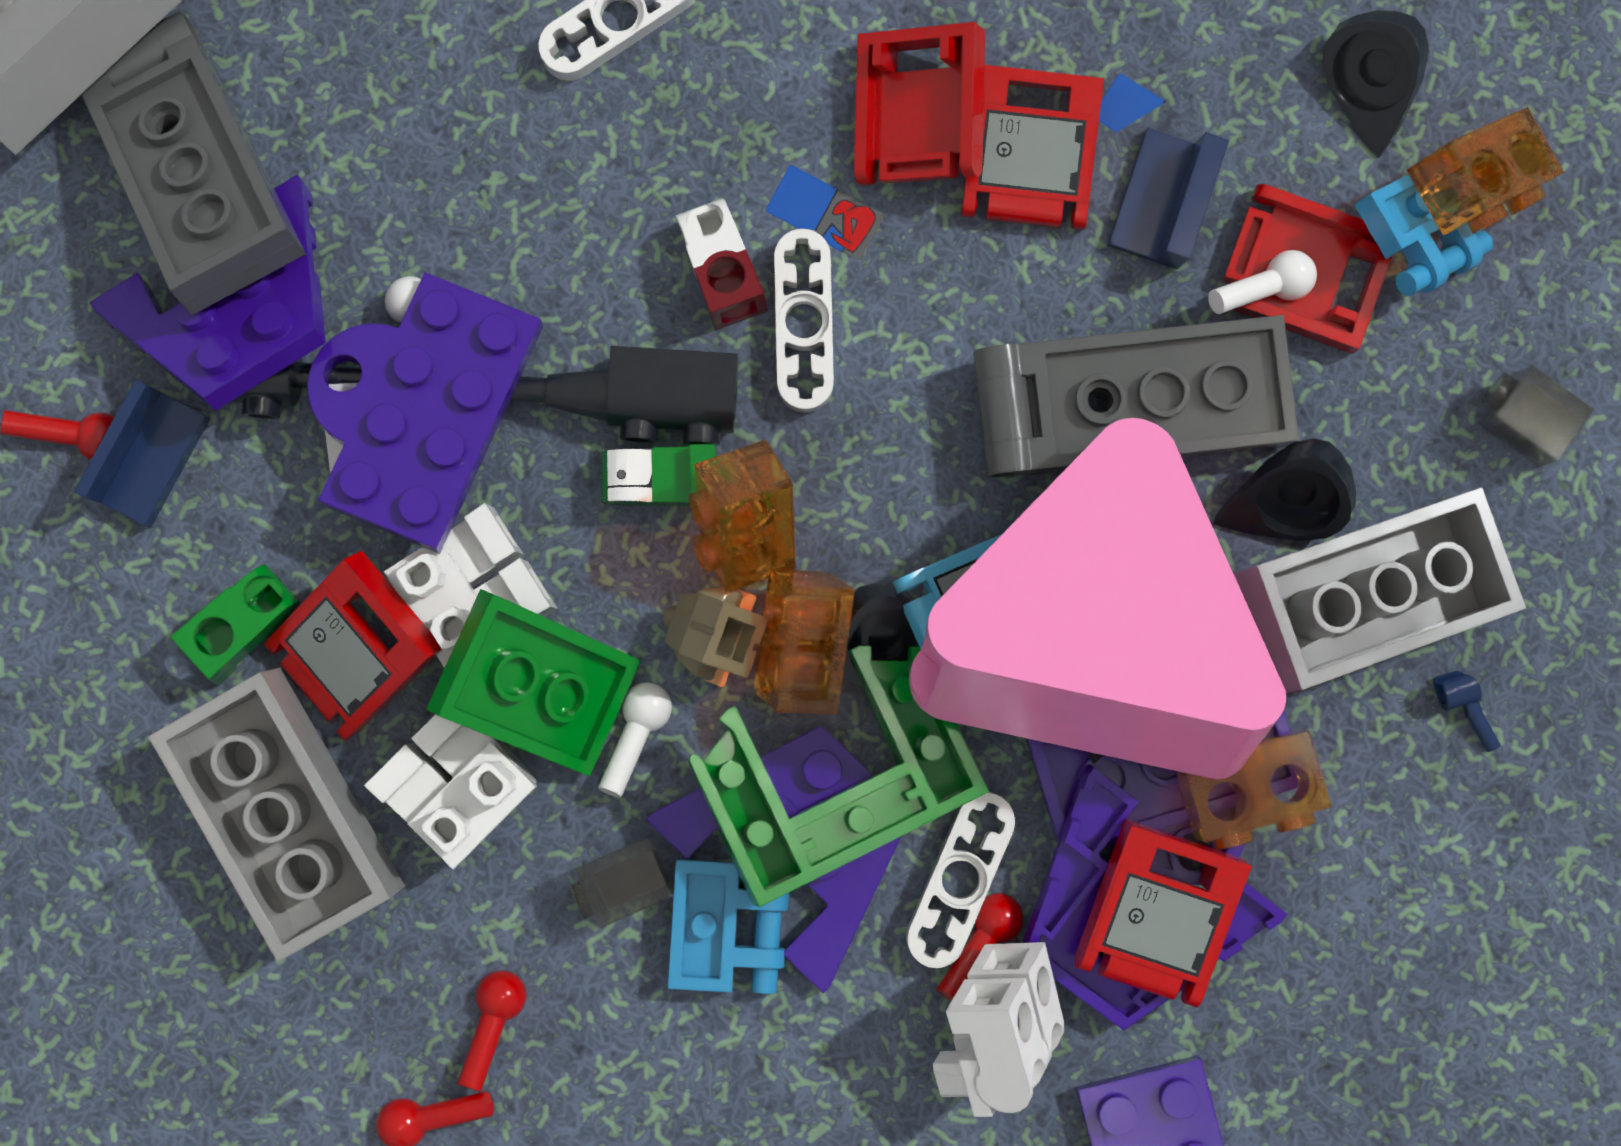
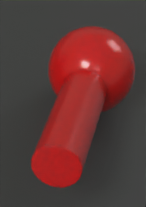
M4 410L1 435L77 446L80 453L91 460L115 416L98 412L86 416L81 421Z
M992 893L985 897L974 923L976 930L964 946L959 958L952 964L936 989L940 995L950 1002L953 1000L964 979H968L967 974L984 945L1009 942L1021 931L1024 919L1023 911L1013 897L1004 893Z
M499 970L489 973L480 981L476 990V1003L482 1014L457 1085L477 1092L482 1091L505 1022L516 1017L526 1003L525 985L516 974Z
M487 1091L425 1106H420L415 1101L406 1098L395 1099L388 1102L380 1110L376 1119V1131L378 1137L386 1146H416L427 1131L491 1117L494 1112L493 1100Z

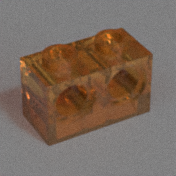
M1528 107L1448 142L1407 169L1443 236L1466 225L1469 226L1473 234H1476L1507 217L1508 213L1504 208L1505 206H1507L1512 216L1529 208L1547 197L1541 186L1565 173Z
M763 440L694 464L696 492L689 494V503L693 517L700 529V535L693 537V547L702 570L705 573L713 571L725 593H729L796 569L793 483L768 442Z
M769 568L763 616L769 618L759 645L753 691L777 713L838 715L855 589L830 572Z
M1296 731L1261 741L1243 767L1234 775L1224 779L1215 780L1176 771L1194 838L1204 842L1214 840L1216 850L1251 842L1254 840L1251 829L1276 823L1279 833L1315 824L1316 820L1313 812L1332 807L1310 731ZM1283 765L1293 769L1298 778L1297 792L1291 799L1285 802L1278 800L1270 787L1274 771ZM1221 782L1229 784L1237 796L1235 810L1224 819L1216 818L1208 807V795L1211 789Z

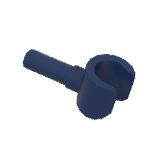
M1460 671L1436 676L1433 679V684L1441 707L1447 711L1462 706L1465 716L1469 719L1486 752L1499 748L1500 743L1478 702L1481 701V688L1478 681L1474 677Z

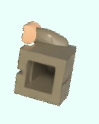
M726 586L704 588L696 593L681 594L677 606H671L666 610L663 623L668 631L664 642L675 651L676 658L691 674L719 687H724L729 673L748 679L757 651L753 650L754 644L760 645L769 618L752 612L756 596L751 593Z

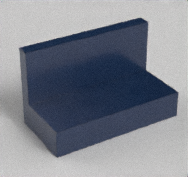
M1148 127L1144 132L1107 246L1174 269L1180 268L1190 260L1229 140L1205 132L1195 143H1191Z
M135 379L74 493L86 499L102 503L141 525L151 528L211 418Z

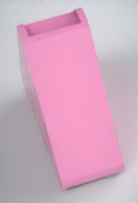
M1139 418L1121 419L1107 426L935 603L927 621L926 636L922 648L915 657L909 674V686L914 700L923 711L934 718L1215 780L1230 777L1243 767L1279 719L1286 704V690L1174 440L1159 425Z

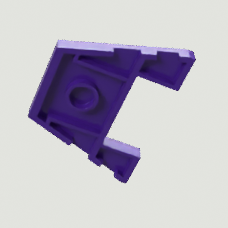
M298 174L274 189L306 255L194 315H191L180 302L163 313L151 288L138 273L89 302L92 309L109 326L123 334L135 347L144 354L149 355L171 376L215 411L326 343L320 278L314 271L312 251L317 248L315 229L310 224L308 207L313 206L312 194Z
M822 725L760 757L788 817L873 776ZM700 788L656 810L646 819L686 860L717 829ZM901 837L807 883L827 905L786 947L784 956L822 993L830 987Z
M1089 763L1083 770L1022 943L1045 942L1053 978L1124 1031L1169 999L1100 976L1097 972L1104 955L1103 952L1099 951L1094 967L1090 972L1077 969L1074 966L1078 945L1109 863L1099 854L1123 824L1124 819H1127L1139 803L1136 798ZM1246 882L1218 960L1226 961L1243 949L1242 943L1264 928L1270 931L1280 924L1288 914ZM1184 979L1179 992H1181L1185 983Z

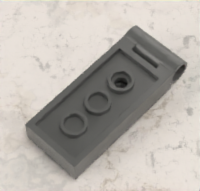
M182 10L157 23L81 94L168 288L191 315L306 255L214 64L207 56L200 38Z
M1284 315L1022 344L995 345L973 351L987 476L989 478L1062 472L1107 426L1126 418L1144 419L1159 425L1172 437L1181 458L1287 447L1299 441ZM1099 393L1103 395L1108 402L1107 411L1103 413L1093 411L1088 404L1089 394Z

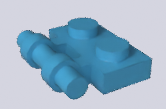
M1449 154L1370 193L1354 204L1385 259L1400 251L1403 252L1407 259L1408 265L1406 270L1399 273L1395 280L1397 289L1405 296H1411L1417 292H1432L1447 282L1449 274H1463L1470 271L1481 263L1483 256L1489 253L1493 247L1491 236L1483 230L1474 232L1465 217L1480 207ZM1435 232H1437L1443 243L1441 251H1439L1431 237Z
M676 859L668 989L732 993L734 967L753 968L752 992L762 994L777 993L778 969L785 968L784 951L786 949L780 947L782 911L788 910L789 893L759 908L752 904L746 889L739 888V874L733 862ZM737 909L756 910L754 945H735Z

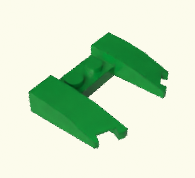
M857 646L848 651L896 764L791 817H788L736 706L725 710L719 717L718 721L728 729L706 758L702 760L695 753H692L687 759L753 905L760 908L989 792L957 724L940 720L927 714L919 707L911 694L909 674L913 661L921 650L920 647H909L907 661H871V646Z

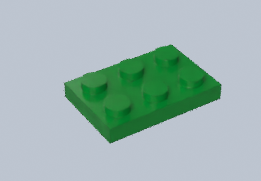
M480 589L426 710L590 776L641 660Z

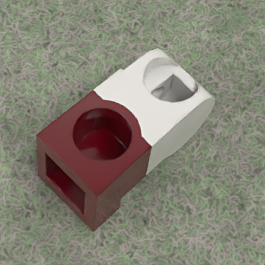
M721 198L676 215L693 271L715 331L768 312L764 291L725 200Z

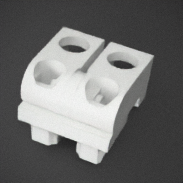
M486 503L466 515L464 521L451 529L440 554L421 547L384 571L397 593L429 629L441 649H443L437 657L444 668L480 589L543 617L558 609L529 562L520 558L524 554L495 508ZM494 573H499L495 577L491 578L490 580H488L487 582L473 590L472 587H474L475 585L487 579Z
M435 714L411 738L415 743L405 744L364 786L382 803L386 802L452 869H455L537 785L535 784L536 779L502 741ZM432 756L453 779L451 780L429 757Z
M1045 942L985 944L967 974L968 979H964L946 1010L952 1034H954L953 1040L956 1051H940L933 1063V1071L940 1095L942 1097H969L974 1117H993L996 1110L1005 1113H1015L1026 1108L1032 1098L1033 1088L1040 1082L1052 1057L1051 1052L1057 1047L1064 1033L1063 1015Z

